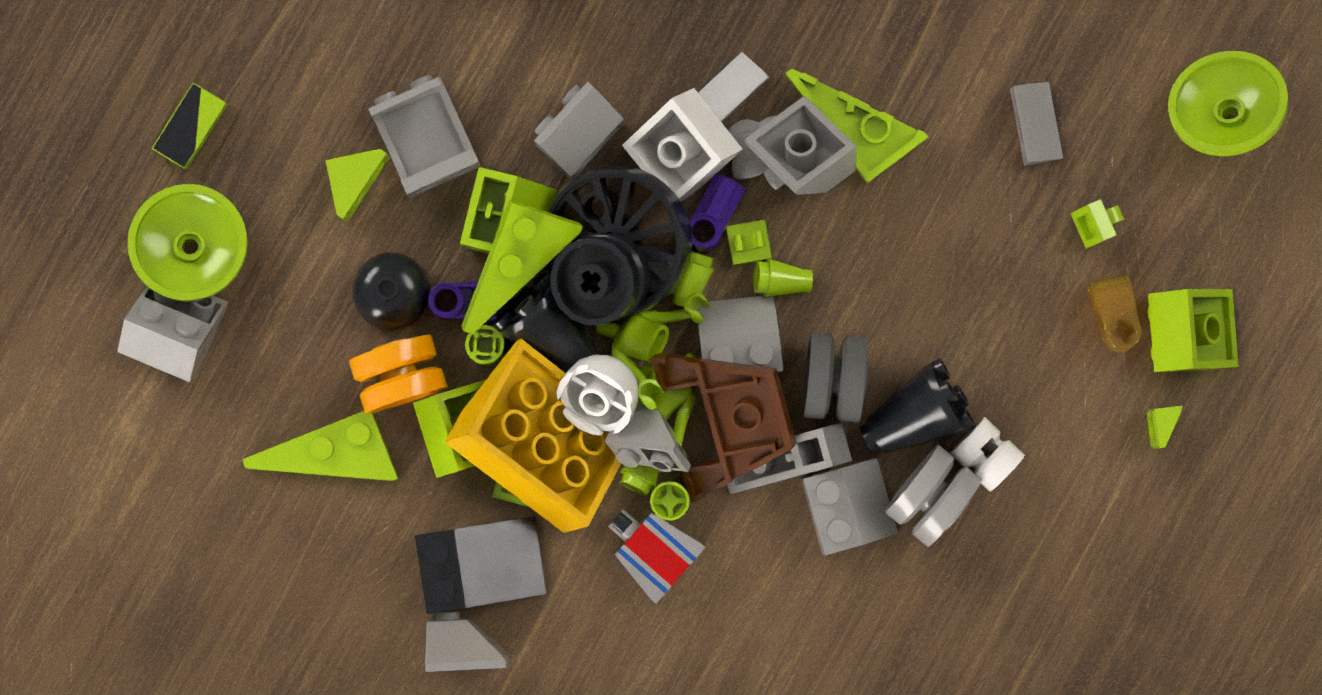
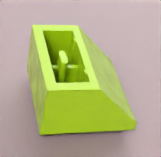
M479 167L460 245L466 249L489 254L509 200L548 212L556 199L558 190L518 176Z

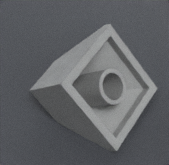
M805 96L745 139V144L796 195L827 193L855 172L857 146Z
M459 611L436 613V620L427 621L425 672L507 668L510 664V655L470 618H460Z

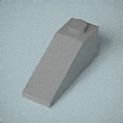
M842 423L795 435L796 444L793 449L753 471L749 470L733 479L731 483L727 484L729 493L741 492L852 461Z

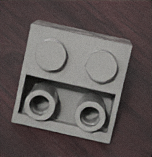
M589 82L582 88L575 85L562 99L563 109L555 118L549 114L534 131L537 134V138L534 140L537 150L571 181L577 177L624 125V118Z
M146 286L124 319L117 352L190 382L207 355L227 308L228 301L216 296L192 302L175 301L160 296Z

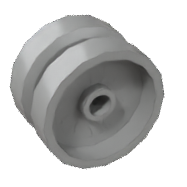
M939 445L935 446L922 460L884 510V513L898 524L907 523L921 510L922 513L912 527V535L927 547L932 545L958 519L982 481L981 478L965 467L958 469L945 482L944 479L954 464V457Z

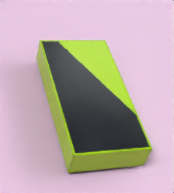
M192 83L152 149L185 170H188L228 104L197 84Z

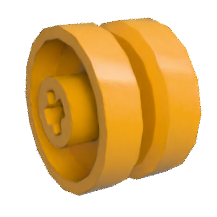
M430 334L389 342L349 360L354 380L360 382L379 378L381 382L363 389L359 394L365 414L400 406L448 388L441 368L433 366L420 370L416 369L417 366L433 360L437 355Z

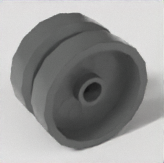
M811 332L806 361L803 418L824 419L829 412L831 396H835V415L838 421L860 422L863 398L866 396L868 382L867 337L846 335L841 341L839 359L834 358L835 340L832 334Z

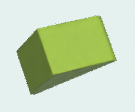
M377 149L325 160L336 214L347 223L390 159L389 155L383 150Z

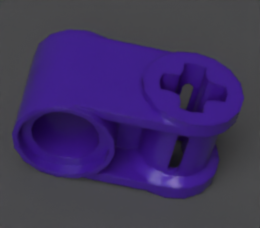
M478 281L441 283L435 286L429 293L428 298L429 307L433 314L442 320H464ZM449 291L457 296V306L451 312H441L437 309L435 300L441 292ZM499 310L485 323H492L499 315Z

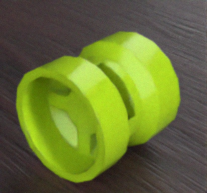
M482 325L474 334L469 333L465 341V348L469 357L476 363L484 366L500 362L507 348L505 338L494 327Z
M668 481L655 487L651 494L650 504L656 516L663 520L672 521L679 519L686 513L689 508L690 499L688 492L682 485L677 482Z

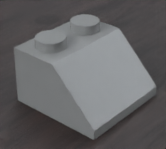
M774 296L710 301L711 308L702 307L697 310L704 318V321L698 324L702 359L777 368L778 373L783 372Z
M877 458L801 479L822 555L833 554L898 534L895 521L884 513L889 504V499Z

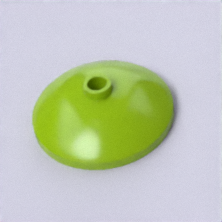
M1224 51L1195 61L1179 75L1170 91L1168 112L1173 129L1185 144L1205 154L1233 156L1258 148L1276 134L1287 114L1288 92L1281 73L1266 59L1243 51ZM1229 115L1237 116L1233 119H1225Z
M175 185L157 192L138 209L128 233V254L138 277L155 293L175 301H199L218 294L237 277L247 254V232L238 210L221 193L201 185ZM195 242L198 244V249L194 254H186L184 252V247L187 243Z

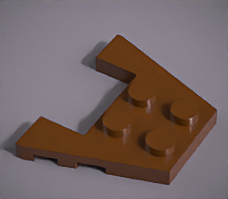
M664 353L655 354L651 358L657 383L664 392L697 385L700 387L719 459L690 463L689 471H682L690 502H696L704 498L711 491L724 487L749 470L753 471L794 448L796 439L777 368Z

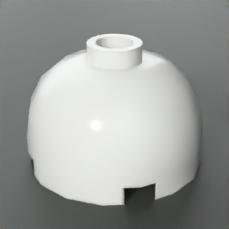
M598 354L579 359L565 373L559 382L556 393L557 399L559 400L561 397L562 403L565 406L563 410L565 417L578 429L592 435H602L603 431L610 432L615 430L613 434L619 433L633 417L639 400L637 380L631 369L619 359L609 355Z

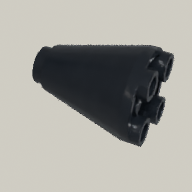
M547 270L533 282L531 287L524 285L509 300L512 305L508 309L503 310L493 320L491 325L504 338L513 343L518 339H523L566 373L579 359L596 355L597 347L584 324L570 319L558 307L551 292V272Z
M941 358L925 365L867 418L866 424L860 426L862 436L874 454L880 451L888 453L959 436L976 427L972 416L966 408L969 406L964 392L959 385L954 387L950 385L948 379L951 376Z

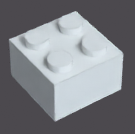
M695 88L670 99L622 145L641 170L663 181L680 201L692 196L743 150Z

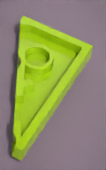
M790 69L785 73L786 78L799 95L809 99L857 146L856 170L867 184L928 139L925 132L919 129L916 130L894 119L893 116L885 112H879L871 108L869 104L842 91L839 92L806 73H801L794 69Z
M509 200L461 325L462 330L474 334L578 236L583 226L579 222Z
M365 411L242 459L245 469L387 481L399 479L373 413L365 414Z

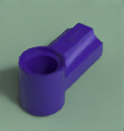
M715 174L693 217L689 220L691 232L696 226L704 224L712 228L714 237L710 241L702 243L697 241L692 235V250L694 252L705 254L713 251L718 246L727 224L746 191L736 181L726 176Z

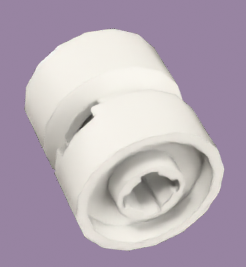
M983 417L975 424L976 427L968 431L955 445L949 454L964 468L973 467L975 469L974 474L982 479L981 484L991 492L1016 468L1025 454L1010 440L1001 441V432L986 417ZM981 448L988 450L990 453L985 457Z

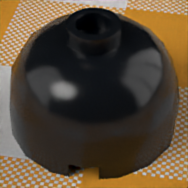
M384 252L369 258L358 269L353 280L352 298L357 312L369 324L382 330H401L412 326L424 314L425 309L429 305L428 298L431 292V285L426 271L414 259L402 253Z

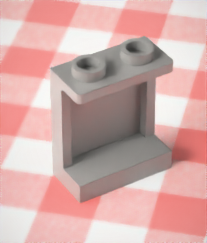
M431 75L421 77L410 83L411 90L397 95L395 91L386 93L374 100L375 106L368 109L397 169L405 192L410 199L481 167L441 77L432 79Z

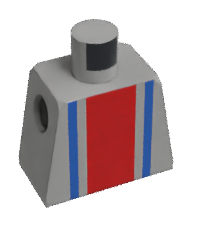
M623 509L608 526L625 541L624 545L615 554L616 557L655 604L706 548L699 541L653 513L640 524Z

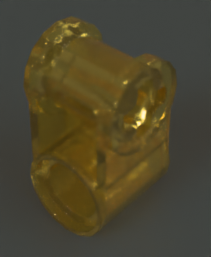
M1128 274L1088 283L1091 305L1097 317L1105 346L1116 353L1130 350L1139 342L1142 333L1136 310L1135 295ZM1118 324H1121L1123 330L1129 329L1131 335L1125 339V343L1122 342L1121 338H1114L1112 332L1118 328Z

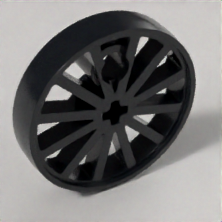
M605 167L593 170L575 179L556 197L548 211L549 213L562 217L569 203L579 213L581 219L594 228L588 229L583 227L581 233L576 237L585 238L596 234L616 233L631 239L643 251L645 256L672 263L671 271L665 282L650 268V287L655 293L644 300L635 312L626 316L639 314L658 306L680 285L691 259V226L681 201L670 187L659 178L633 167ZM606 178L623 179L620 197L607 188ZM592 182L594 190L580 197L579 190ZM638 183L651 191L652 196L630 218L631 202L635 185ZM595 197L599 198L604 204L605 211L602 218L596 216L592 210V202ZM661 202L666 208L671 222L639 231L638 229L643 220ZM673 230L676 238V252L652 247L642 242V239ZM560 253L547 264L548 271H552L555 259Z

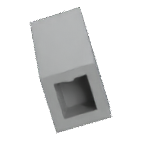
M637 404L634 415L629 423L619 433L613 434L615 431L613 430L607 435L605 443L615 454L616 460L625 466L632 468L638 465L649 466L662 472H671L672 470L688 472L691 465L676 435L657 407L654 410H649L644 404Z

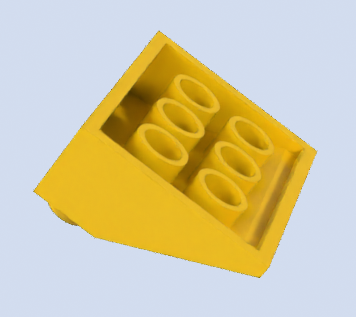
M518 339L464 407L445 443L563 533L588 527L621 463L616 460L615 454L605 443L609 431H603L602 435H592L578 429L563 414L565 406L562 403L561 397L559 400L557 399L556 393L559 382L565 375V372L523 339Z

